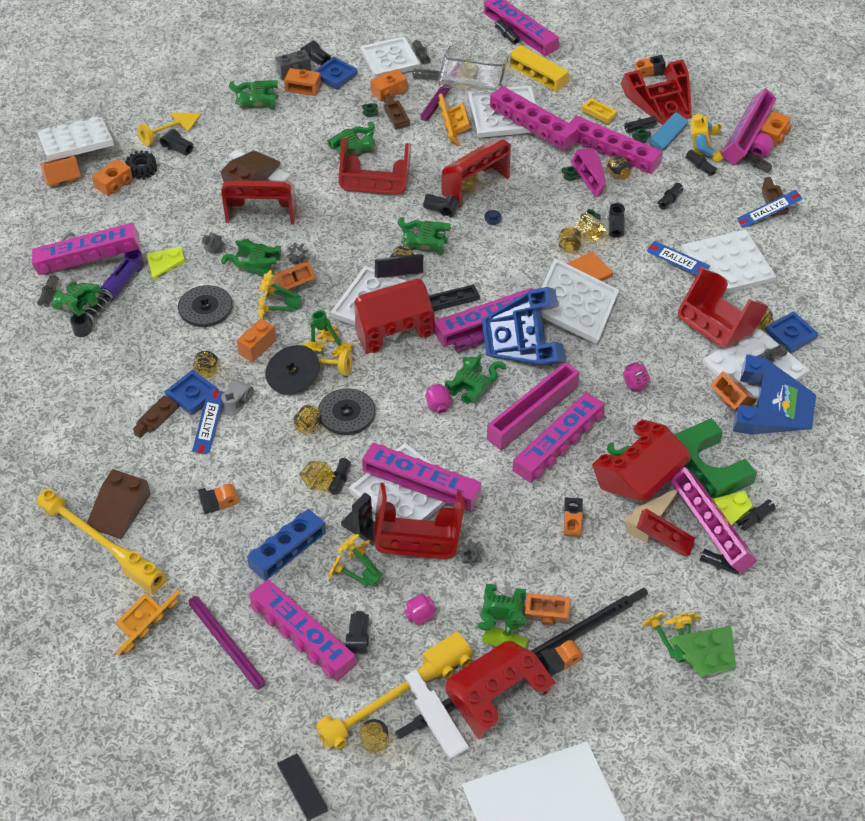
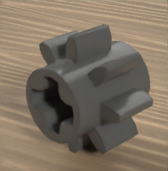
M210 232L209 236L204 234L201 241L205 244L204 249L216 253L217 249L222 251L225 244L221 241V236Z
M295 242L294 248L288 247L290 254L286 256H291V263L298 260L300 264L302 263V258L308 259L305 253L309 250L303 249L304 244H301L299 247ZM296 248L298 251L302 252V254L299 255L300 258H298V256H294Z
M470 538L467 545L463 542L460 544L463 550H460L458 555H462V563L468 561L472 566L475 559L479 562L482 558L479 554L483 553L484 549H480L478 546L480 541L474 543ZM469 548L475 552L473 556H471L470 552H467Z

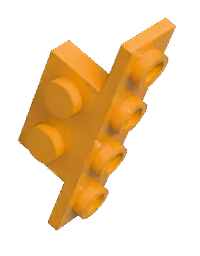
M441 93L439 94L440 102L438 103L443 111L441 112L442 117L446 121L444 125L449 132L447 136L451 142L454 141L456 146H460L457 135L472 128L466 107L461 103L450 109L448 102Z
M177 590L161 607L147 593L143 594L115 622V625L129 637L115 654L119 656L123 651L127 654L135 646L133 641L137 637L142 639L150 630L148 626L152 622L158 623L164 616L162 612L167 607L171 609L179 601L177 596L181 592Z

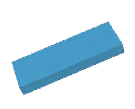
M675 112L650 138L649 143L663 151L689 121Z

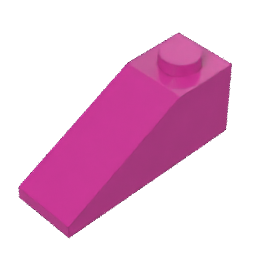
M593 148L578 149L570 162L594 196L598 197L606 186L601 159Z

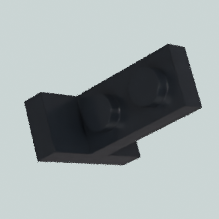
M364 493L352 505V511L341 521V526L354 534H359V537L363 540H369V544L373 546L375 544V522L372 518L371 496Z

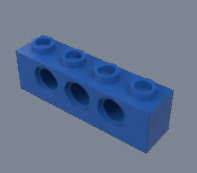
M310 509L298 514L288 525H284L279 532L267 538L261 546L249 553L247 556L249 568L266 581L326 534L325 522Z

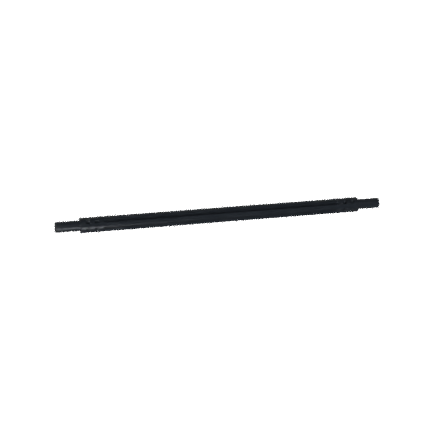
M643 587L629 596H623L621 599L532 649L531 652L540 660L541 651L545 649L550 651L561 646L566 641L574 640L632 607L634 602L648 595L647 590ZM450 698L441 702L447 713L456 709ZM422 714L414 717L413 721L396 730L397 738L401 739L416 729L421 730L423 727L428 726Z

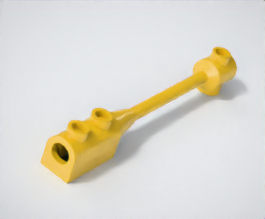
M45 489L39 494L36 503L45 510L47 515L56 516L61 514L107 548L121 564L123 574L153 595L167 582L166 574L138 552L131 551L117 544L115 545L66 509L65 500L52 489Z
M456 631L423 653V665L417 672L423 682L435 678L438 679L441 676L444 679H448L455 672L453 668L458 665L465 668L472 662V649L460 633ZM407 681L403 682L344 721L338 718L332 719L331 716L322 718L316 725L320 740L327 749L333 746L337 750L341 749L347 743L345 738L348 737V728L409 690V684Z

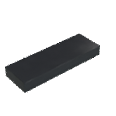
M414 254L375 259L374 277L384 278L422 273L424 255Z
M473 284L429 295L434 312L480 300V295Z
M298 753L277 763L282 776L307 821L328 811Z

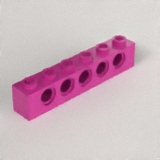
M502 86L490 95L491 109L560 149L566 151L578 141L579 128L510 89Z
M577 115L569 122L571 125L579 128L578 141L576 143L584 147L593 148L598 153H603L611 158L619 157L620 155L622 158L618 159L619 161L625 162L627 160L631 166L650 174L661 164L663 151Z
M684 467L670 479L733 568L742 574L758 561L696 475Z

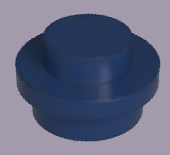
M496 210L487 211L484 215L485 221L490 225L498 224L502 218L501 213Z

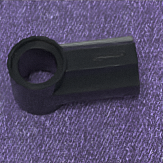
M314 40L300 48V50H306L310 59L321 66L331 59V55L323 51Z
M171 129L159 139L162 147H166L168 150L172 148L183 155H189L194 148L193 143L182 138L175 129Z
M428 193L423 203L424 208L439 211L442 216L446 215L449 218L454 216L460 205L459 199L455 196L450 195L443 198Z
M613 203L609 209V235L613 238L624 236L625 206L621 203Z
M356 611L351 614L349 633L346 634L345 646L353 653L367 654L369 615L363 611Z

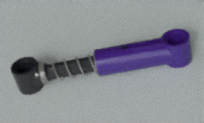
M139 249L124 253L125 259L100 287L102 292L97 295L99 303L93 307L89 305V308L84 310L86 311L80 316L74 314L70 318L75 336H88L91 333L94 317L99 316L98 313L100 310L103 311V306L108 305V300L113 301L134 274L143 269L144 262L142 252Z

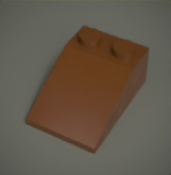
M253 150L231 160L220 173L223 182L229 180H267L281 163L276 159Z
M112 469L101 486L87 524L98 532L122 539L151 495L148 481Z

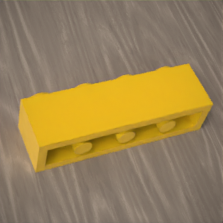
M520 45L508 54V66L555 92L568 84V70Z

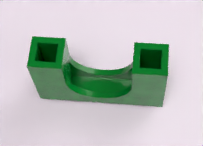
M710 418L674 435L687 447L691 456L690 461L684 467L696 475L709 495L714 499L730 495L754 484L757 472L746 459L723 468L709 466L701 460L698 454L720 443L723 433L715 421Z

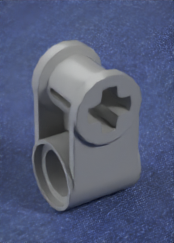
M234 380L221 396L224 403V413L229 416L239 413L252 398L254 388Z

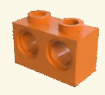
M309 261L275 273L272 277L275 284L287 290L316 278Z

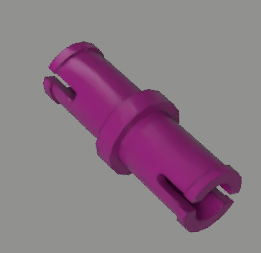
M483 331L476 334L471 333L465 338L454 341L453 345L457 344V346H454L456 352H460L470 347H477L478 344L485 342Z

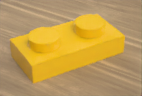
M592 98L582 105L581 110L606 124H609L616 118L618 113L617 110Z

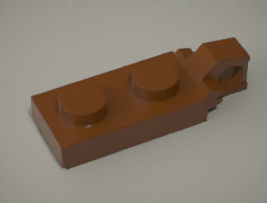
M391 94L384 95L385 104H383V107L394 129L410 126V120L400 101H394Z
M771 177L764 178V184L761 189L766 204L784 196L780 186L774 185ZM786 207L771 216L788 214L789 208Z
M163 395L136 422V426L133 428L134 435L141 438L147 431H155L179 408L178 403Z

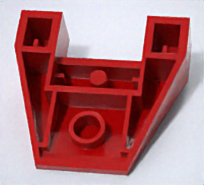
M683 59L668 63L664 72L667 79L665 82L646 86L640 70L624 74L620 84L625 96L651 117L655 116L657 122L661 125H664L675 112L685 119L692 118L689 72Z

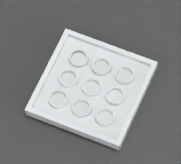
M531 85L508 87L511 91L536 104ZM498 89L468 91V100L477 138L533 133L490 108V95Z
M92 117L87 121L79 120L70 125L62 124L57 128H45L38 132L48 161L114 146L113 139L102 117Z
M746 230L684 244L681 247L684 254L710 265L708 270L719 273L727 279L728 286L724 294L776 281V275Z
M555 258L541 288L550 287L556 289L558 308L541 311L542 318L597 344L619 289Z
M365 266L333 308L331 317L355 326L354 301L359 295L403 283L406 280L395 276L376 278L374 277L375 269ZM401 332L386 336V338L396 341Z
M758 326L751 335L727 348H720L704 358L702 362L717 377L722 371L733 375L757 399L752 407L756 408L760 385L740 381L742 364L747 354L768 359L797 381L807 376L810 371Z
M406 443L395 450L432 464ZM369 473L349 487V493L356 499H359L364 493L370 495L372 511L376 513L380 482L384 483L387 495L386 502H390L395 506L397 518L427 520L446 504L443 501Z

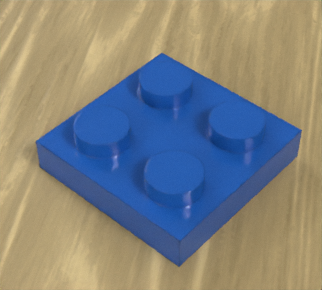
M332 57L313 72H320L322 82L338 89L356 76L358 69L336 57Z
M794 311L767 325L765 328V332L789 353L817 339L819 334Z
M191 370L165 390V395L177 402L181 408L192 415L204 406L208 388L218 391L219 389L197 372Z

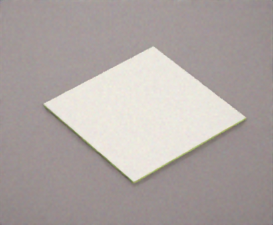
M587 741L462 784L477 821H625Z

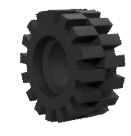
M143 150L140 153L135 151V154L131 153L130 157L127 156L125 163L131 167L133 179L135 177L137 180H140V177H142V180L145 177L150 178L157 171L155 156L149 153V151H145V153H143Z

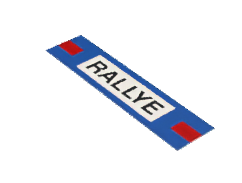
M794 190L738 217L737 220L743 229L803 200L797 190Z
M654 241L647 249L648 253L696 275L701 267L705 269L710 268V265L657 241Z
M208 388L192 452L206 455L210 452L222 406L221 396L224 393L223 391Z

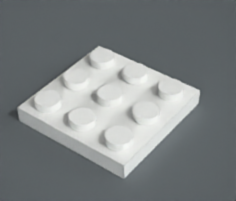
M404 36L360 47L361 53L375 78L395 69H398L401 73L420 69V63Z

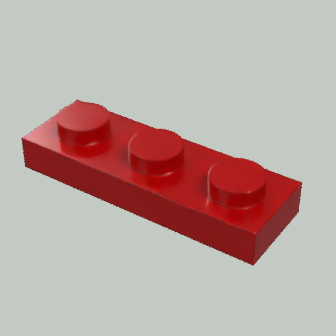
M647 508L642 510L637 529L682 556L687 557L690 555L695 537Z

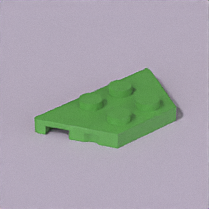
M731 626L674 636L669 640L672 646L677 644L684 651L683 658L694 667V670L701 677L728 672L736 668Z

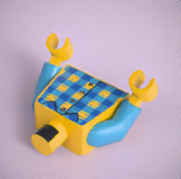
M696 114L691 119L694 151L699 156H712L716 163L720 162L724 157L721 154V150L715 153L714 149H712L711 133L712 135L722 133L720 130L722 125L718 123L712 126V123L708 122V117L702 114Z

